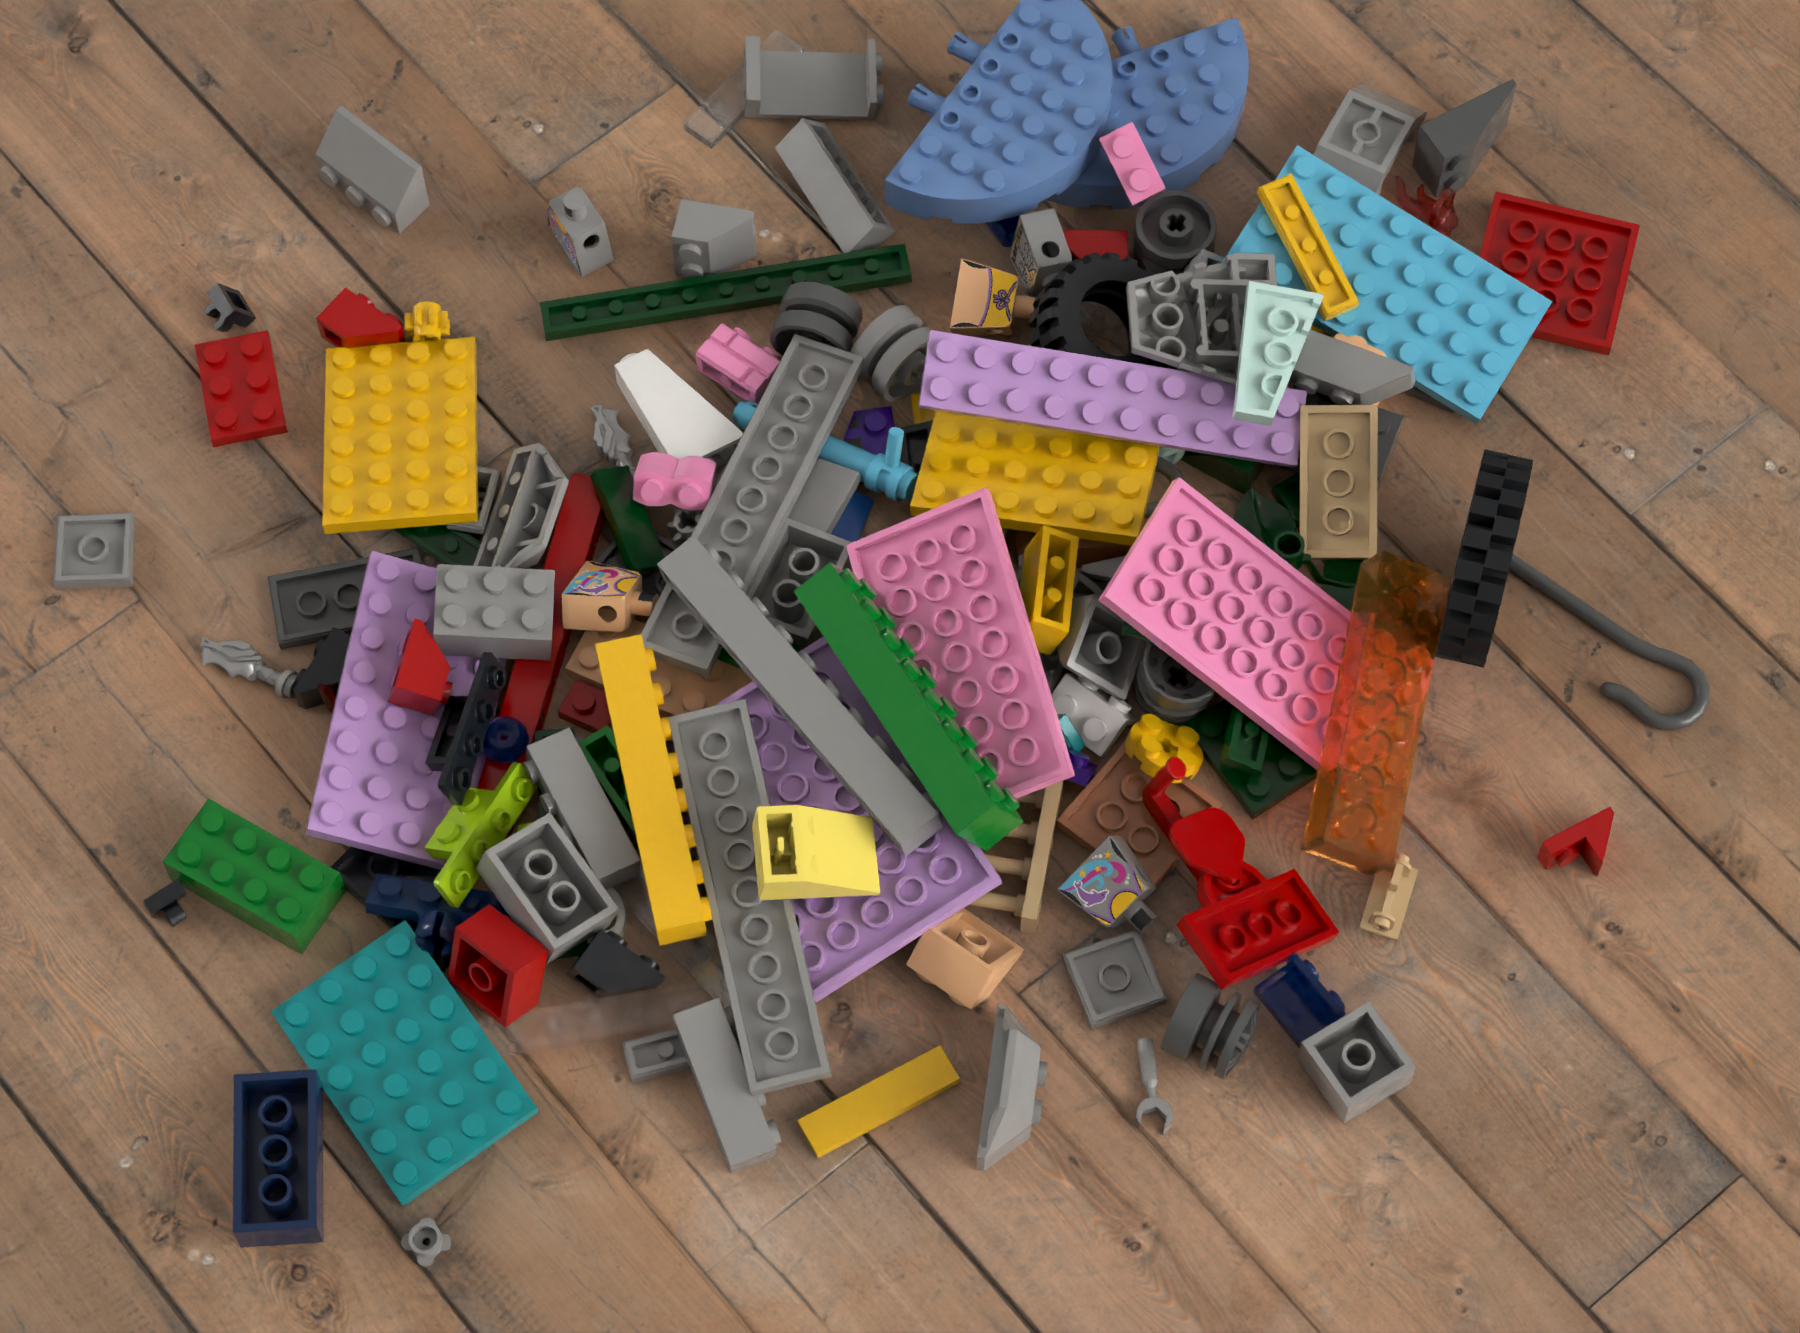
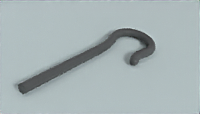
M1513 554L1509 569L1629 651L1655 663L1663 664L1682 672L1691 681L1694 688V699L1691 706L1684 712L1675 715L1661 714L1652 710L1635 693L1616 683H1603L1600 686V692L1603 696L1618 700L1642 722L1657 729H1682L1691 726L1703 716L1710 702V686L1704 672L1692 660L1639 639Z

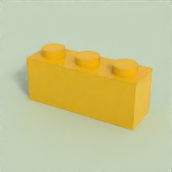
M1043 525L1025 548L1020 592L1038 652L1050 656L1069 633L1079 537Z

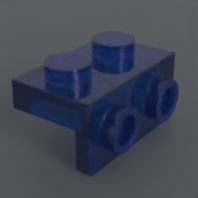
M1294 952L1288 957L1287 964L1255 986L1254 994L1300 1048L1302 1041L1344 1017L1345 1005L1335 991H1327L1319 981V974L1313 964L1307 959L1302 961L1297 953Z

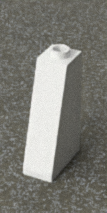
M646 349L639 353L628 354L619 363L614 364L617 384L658 452L672 455L677 459L688 456L704 457L717 463L716 468L728 462L743 435L741 430L650 350Z

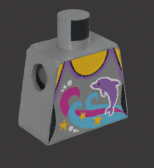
M575 187L547 203L548 227L581 277L614 261L606 225L581 187ZM589 237L590 246L584 247L583 243Z
M1109 835L1058 888L1064 896L1108 928L1118 927L1127 919L1141 934L1158 918L1143 902L1155 890V884L1120 835Z

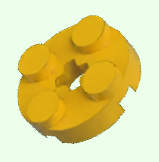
M1153 714L1142 715L1140 721L1132 726L1125 740V750L1129 758L1132 759L1135 754L1137 759L1142 762L1140 769L1151 777H1154L1170 758L1177 757L1185 764V777H1190L1191 780L1196 776L1203 762V752L1198 745L1200 738L1196 731L1186 726L1178 727L1161 720ZM1183 778L1181 780H1174L1172 783H1181Z

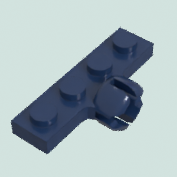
M379 873L375 874L366 900V913L410 920L418 923L415 930V941L422 951L428 952L432 956H434L439 942L445 943L441 957L451 956L455 927L489 904L510 918L493 892L471 889L460 907L455 908L450 907L433 882Z

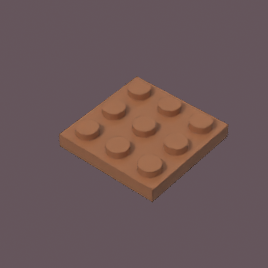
M1124 742L1056 820V826L1091 853L1109 835H1120L1157 888L1181 858L1142 801V791L1153 777L1140 769L1142 762L1137 759L1135 754L1132 759L1129 758ZM1186 777L1183 778L1181 783H1171L1165 790V793L1183 818L1210 807L1223 809L1221 802Z

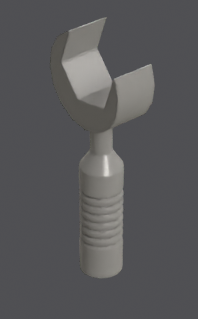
M1142 1038L1137 1040L1142 1085L1147 1089L1148 1098L1142 1101L1137 1108L1136 1124L1139 1129L1142 1116L1156 1112L1166 1121L1163 1130L1164 1135L1172 1125L1173 1111L1165 1100L1156 1097L1155 1087L1158 1083L1153 1039Z

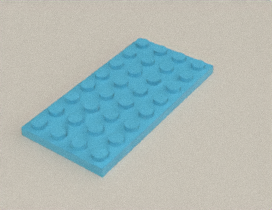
M1297 145L1275 180L1292 173L1360 302L1357 308L1325 322L1319 311H1317L1312 324L1333 337L1336 333H1342L1349 337L1353 335L1361 336L1366 340L1367 345L1383 351L1387 358L1414 367V386L1477 425L1552 301ZM1260 202L1227 255L1235 253L1274 254L1277 286L1308 291L1262 202Z

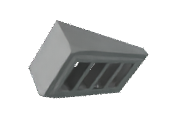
M478 466V489L486 490V493L478 491V499L484 500V502L478 501V509L481 510V512H478L479 520L478 522L446 524L447 529L478 534L485 533L502 485L501 470Z

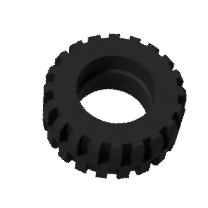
M1106 252L1101 257L1097 253L1085 255L1081 260L1076 259L1050 280L1037 295L1033 303L1035 310L1029 316L1028 325L1030 328H1035L1029 334L1030 345L1167 368L1168 364L1131 353L1126 286L1130 281L1149 277L1155 273L1148 267L1139 268L1137 266L1138 261L1128 256L1123 260H1119L1117 253ZM1081 302L1100 303L1116 313L1127 331L1129 341L1127 356H1115L1105 353L1090 342L1080 323L1079 309Z

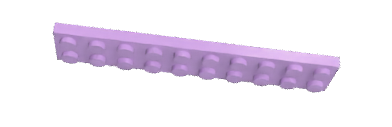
M930 330L918 408L1295 468L1298 464L1300 449V405L1306 404L1307 391L1286 388L1271 426L1233 419L1236 385L1198 373Z

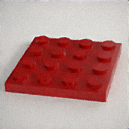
M1496 191L1479 257L1552 301L1533 332L1532 338L1609 355L1640 225Z

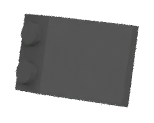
M1513 79L1420 125L1412 167L1436 198L1446 192L1454 193L1465 185L1507 126L1517 85Z

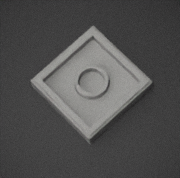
M134 513L57 516L53 580L55 589L133 587L136 523Z
M1136 929L1062 954L1063 963L1091 1030L1164 1005L1167 1002L1166 995L1142 938Z

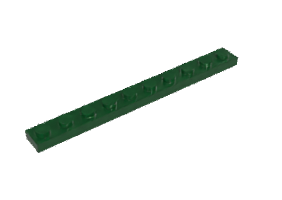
M905 244L544 301L540 302L546 341L781 304L785 290L790 285L798 282H817L849 293L911 283L912 274Z

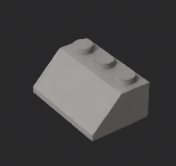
M341 105L336 110L316 152L320 169L318 173L326 184L331 187L336 185L343 190L346 197L355 206H364L369 210L373 218L381 226H390L400 234L430 206L422 166Z

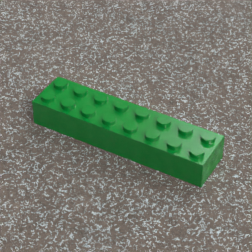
M829 562L798 587L794 593L955 834L987 851L1023 823V819L1016 811L1020 807L1019 802L1006 787L1001 789L995 780L999 776L998 771L986 757L980 758L974 749L978 746L977 740L966 727H959L954 719L958 715L957 711L944 696L940 698L934 690L937 682L924 666L919 668L913 658L917 655L915 649L903 636L899 638L893 628L897 626V623L885 608H878L873 600L877 597V594L872 586L864 578L858 580L849 568L842 570Z

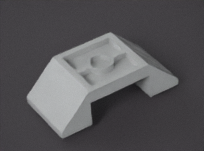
M1361 83L1348 91L1320 139L1314 156L1380 195L1383 180L1405 142H1412L1427 112Z

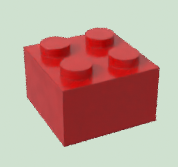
M489 904L455 927L448 981L455 989L506 1028L539 1004L548 949L518 927L508 916L503 915Z

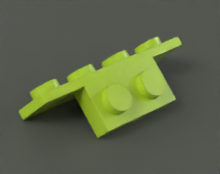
M513 762L494 791L470 787L466 791L462 805H452L424 847L432 858L447 860L433 884L450 907H460L480 876L476 868L484 852L504 840L537 790V784L531 783L521 763Z

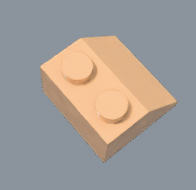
M963 908L922 934L906 965L916 971L917 976L921 980L929 984H935L948 993L950 999L956 1004L973 1009L990 996L1021 956L1024 949Z

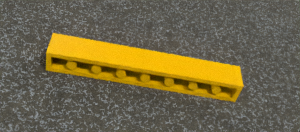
M642 634L596 643L595 647L659 946L707 936L705 921L712 920L708 896L700 898L697 885L703 884L704 879L700 860L692 861L689 848L696 847L692 824L684 825L681 812L688 811L684 788L676 789L673 777L680 775L676 752L668 753L665 741L672 740L668 717L660 718L658 706L665 705L660 682L652 683L650 671L657 670L652 647L644 648Z

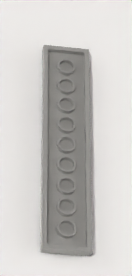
M794 334L691 535V537L694 535L702 545L708 542L713 546L722 559L719 565L726 573L732 569L740 577L746 586L742 591L747 596L862 371L864 357ZM666 584L641 632L644 648L652 647L654 657L659 660L708 677L723 647L674 590Z
M746 699L668 717L751 1095L755 1096L832 1077L792 899L759 900L752 823L757 807L770 806Z

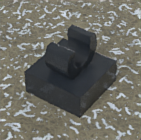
M217 283L207 292L213 303L206 307L205 314L216 318L219 314L221 315L219 321L213 325L215 330L227 332L232 328L233 324L246 328L256 319L239 290Z
M178 879L143 900V905L151 917L163 911L172 927L187 917L177 902L186 896V891Z

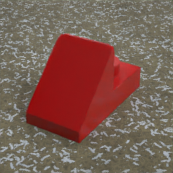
M1608 807L1543 841L1537 857L1544 868L1548 869L1556 864L1560 867L1566 866L1581 854L1593 874L1598 876L1606 853L1614 811L1611 807Z

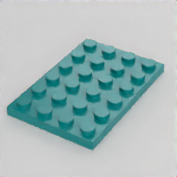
M406 920L271 1011L309 1069L317 1070L323 1090L402 1206L411 1202L539 1113L534 1102L428 952L422 951L415 941L416 934Z

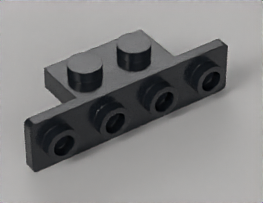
M483 652L468 696H449L425 762L431 771H441L438 788L453 805H462L466 791L471 786L472 774L477 759L482 753L483 742L489 724L494 718L495 707L501 689L504 688L506 683V669L492 652Z

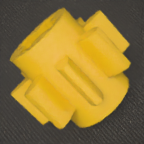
M425 301L415 304L413 313L404 314L406 338H413V343L425 340L441 342V336H450L448 312L441 311L440 305L434 302Z

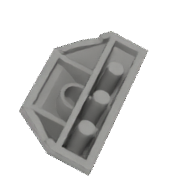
M1309 330L1290 380L1297 389L1305 390L1308 394L1318 392L1327 395L1338 405H1372L1412 389L1415 383L1414 367Z
M536 443L514 449L473 566L525 569L538 564L547 547L569 483L567 477L542 444Z
M1001 1003L997 1004L977 1152L976 1170L978 1171L987 1170L1028 1140L1031 1135L1032 1124L1040 1125L1043 1101L1035 1100L1037 1086L1045 1087L1048 1062L1040 1061V1045L1008 1006Z

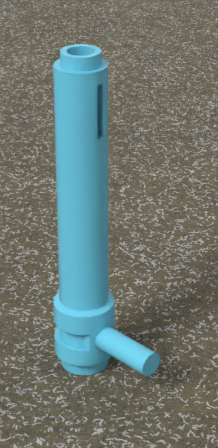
M749 400L747 402L740 401L737 404L732 419L737 423L738 428L746 429L758 403ZM892 427L889 429L885 455L882 453L872 454L829 435L818 458L860 472L861 482L869 490L876 493L883 491L886 497L897 502L901 500L909 502L912 500L919 474L914 472L912 466L900 462L904 431L901 428Z

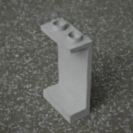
M745 36L743 49L744 118L874 120L876 108L883 106V85H877V75L882 74V53H876L875 39H868L865 53L760 51V36Z

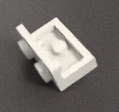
M1066 673L1051 695L1056 713L1066 714L1085 746L1100 757H1105L1126 726L1133 725L1137 720L1135 716L1129 713L1131 706L1127 702L1119 700L1114 696L1109 698L1099 690V687L1077 674Z

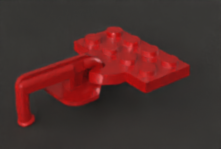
M1170 758L1166 765L1155 774L1143 789L1142 801L1198 882L1197 896L1202 908L1184 915L1176 925L1219 988L1224 990L1333 941L1340 932L1295 869L1267 880L1255 867L1243 861L1245 837L1225 811L1210 807L1184 818L1181 816L1165 793V790L1174 780H1181L1185 777L1186 767L1180 758Z

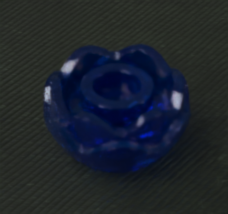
M510 716L494 718L489 724L483 742V753L485 756L499 763H511L520 758L526 750V746L530 743L525 725L518 719ZM507 736L508 738L507 740L503 741L501 740V737Z

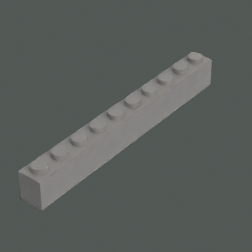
M693 535L657 563L663 579L861 807L873 818L875 823L905 857L943 827L938 814L940 810L929 793L925 792L922 795L913 784L917 780L903 763L899 766L894 764L888 757L892 752L880 736L876 735L872 738L865 731L864 727L867 726V723L854 707L847 710L839 701L842 695L829 679L822 682L814 673L818 668L808 654L804 651L798 654L792 648L791 644L794 641L781 624L774 627L766 618L770 614L763 603L756 596L751 600L742 591L746 586L740 577L732 569L726 573L719 565L722 559L713 546L708 542L702 545Z

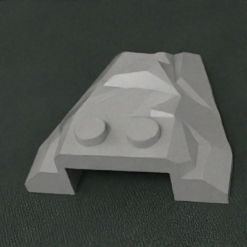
M1235 253L1227 255L1225 261L1207 266L1205 262L1194 264L1191 271L1175 274L1171 270L1128 282L1126 290L1131 353L1236 385L1246 288L1249 281L1277 286L1275 255Z

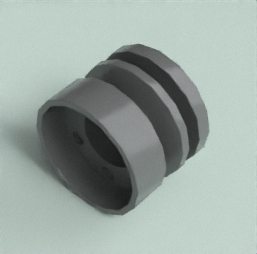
M1150 643L1147 645L1136 669L1133 681L1135 699L1145 714H1153L1161 720L1174 725H1184L1205 712L1210 706L1216 691L1158 646ZM1177 680L1180 682V683H1176L1175 685L1170 684V682H1171V683H1174V682H1176Z
M1196 973L1173 1013L1162 1040L1161 1049L1186 1061L1196 1048L1199 1047L1203 1049L1199 1066L1203 1070H1207L1215 1057L1218 1056L1219 1060L1214 1075L1224 1080L1232 1068L1241 1061L1253 1038L1261 1003L1250 999L1240 1014L1237 1011L1242 1000V994L1235 992L1225 1005L1219 1004L1222 990L1217 983Z

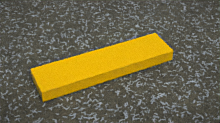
M1292 173L1260 186L1256 193L1307 290L1324 294L1318 308L1323 321L1325 322L1357 308L1360 302Z
M939 1045L798 1119L797 1123L818 1159L960 1084V1078Z

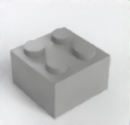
M1370 1002L1365 1003L1302 1041L1297 1058L1343 1124L1409 1085L1416 1068Z

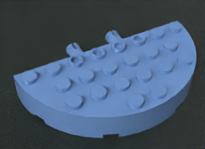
M1021 0L991 41L985 46L971 40L960 32L954 34L955 38L952 37L947 53L968 62L972 66L946 98L932 92L919 83L915 86L916 90L912 89L908 98V105L927 113L932 118L886 177V205L903 213L930 220L932 216L952 219V223L955 224L993 222L1015 217L1038 208V203L1054 194L1058 196L1083 174L1101 146L1099 138L1105 136L1107 130L1113 79L1112 62L1104 34L1095 17L1081 0Z
M1237 17L1145 49L1141 48L1134 30L1130 26L1124 27L1126 36L1121 28L1112 34V41L1117 46L1122 57L1111 60L1112 94L1105 135L1133 122L1166 188L1164 191H1182L1199 180L1203 172L1211 165L1215 166L1237 134L1243 117L1249 76L1247 44ZM1101 146L1088 168L1070 187L1058 196L1054 194L1047 198V200L1084 209H1090V205H1112V209L1132 207ZM1145 200V201H1143V202H1141V203H1139V204H1137V205H1135V206H1133V207L1142 206L1147 200Z

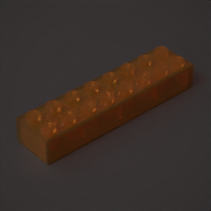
M1385 550L1361 563L1304 832L1302 851L1369 876L1393 866L1451 579L1450 576Z

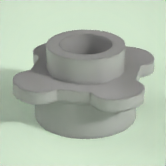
M424 1218L408 1234L402 1237L401 1244L404 1250L411 1251L417 1257V1263L420 1266L428 1267L433 1264L434 1258L441 1251L449 1250L451 1238L448 1234L440 1232L432 1218ZM425 1239L430 1240V1244L427 1246L423 1245V1240Z

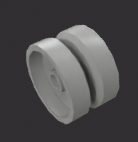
M897 305L874 319L861 333L851 350V353L864 357L860 375L866 380L872 379V386L888 402L898 401L909 396L922 383L928 335L931 329L929 327H922L923 321L906 305Z

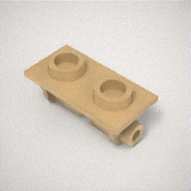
M1395 854L1394 858L1389 860L1380 857L1359 929L1395 941L1398 940L1419 870L1411 867L1408 856Z

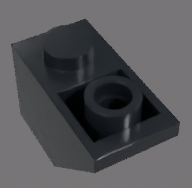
M333 628L327 638H322L318 642L314 650V659L307 669H302L298 673L294 681V693L300 707L309 709L336 701L351 635Z
M602 929L593 936L566 974L597 998L652 991L662 984L666 976L659 972L660 966L655 961L645 955L638 957L626 948L628 943L620 935L612 931L606 933Z

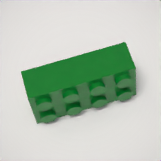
M207 799L163 860L170 880L174 882L178 879L187 890L301 955L346 892L340 872L210 799Z

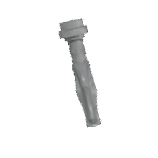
M593 405L591 412L597 421L594 422L593 440L598 454L603 456L604 460L608 461L612 466L628 465L634 479L636 470L630 460L633 449L627 444L632 436L624 432L617 424V415L621 411L609 408L604 409L603 405Z
M207 637L201 639L199 651L202 652V666L211 663L218 664L229 673L231 678L237 675L244 676L248 681H254L258 678L275 686V692L278 696L282 698L295 697L293 685L297 677L296 671L286 669L283 672L273 670V668L266 665V659L259 652L242 640L215 643Z

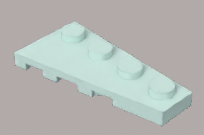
M1249 281L1245 296L1233 419L1271 426L1324 294Z

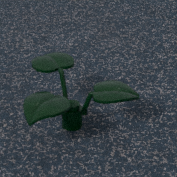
M1252 488L1241 499L1235 512L1234 521L1298 570L1304 564L1315 582L1323 584L1321 589L1354 615L1366 611L1388 593L1389 585L1377 571L1358 560H1329L1324 565L1323 576H1321L1311 561V555L1304 553V539L1295 532V519L1284 506L1264 497Z

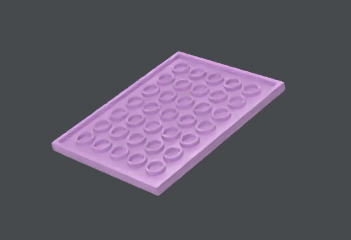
M824 636L798 652V654L803 651L806 652L818 668L814 673L822 682L829 679L842 695L839 701L847 710L854 707L867 723V726L864 727L865 731L872 738L876 735L882 738L892 752L888 757L894 764L899 766L903 763L917 780L913 784L922 795L927 792ZM753 681L714 705L717 706L746 699L770 806L801 805L870 817ZM673 738L670 741H665L668 753L675 752ZM681 774L673 777L675 788H683ZM689 811L681 812L683 824H691ZM941 811L938 814L943 827L906 857L873 820L880 895L792 899L815 1003L912 942L929 928L940 924L1002 884L1001 878L982 850L975 844L956 835ZM697 847L691 848L693 855L699 860Z

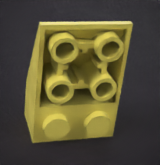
M801 805L757 807L752 830L759 900L880 895L872 817Z

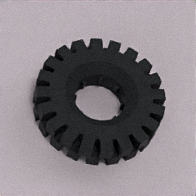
M1487 449L1484 450L1435 657L1483 668L1485 666L1518 535L1533 460Z

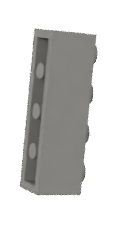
M570 727L526 746V760L522 765L525 768L528 779L531 780L532 784L537 783L543 794L540 796V801L545 813H551L555 817L559 826L603 887L607 890L638 876L641 860Z
M718 997L673 1014V1024L730 1174L776 1157L777 1148L775 1144L780 1143L781 1138L774 1120L766 1121L761 1106L767 1104L764 1093L755 1096L751 1095L740 1045L737 1046L732 1031L737 1029L730 1006L723 1009Z

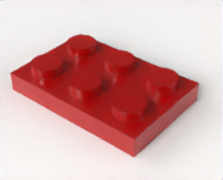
M268 330L195 344L213 447L288 433Z

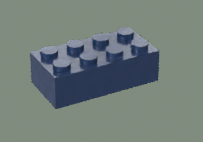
M316 1069L234 1074L233 1234L241 1248L324 1242L323 1088Z

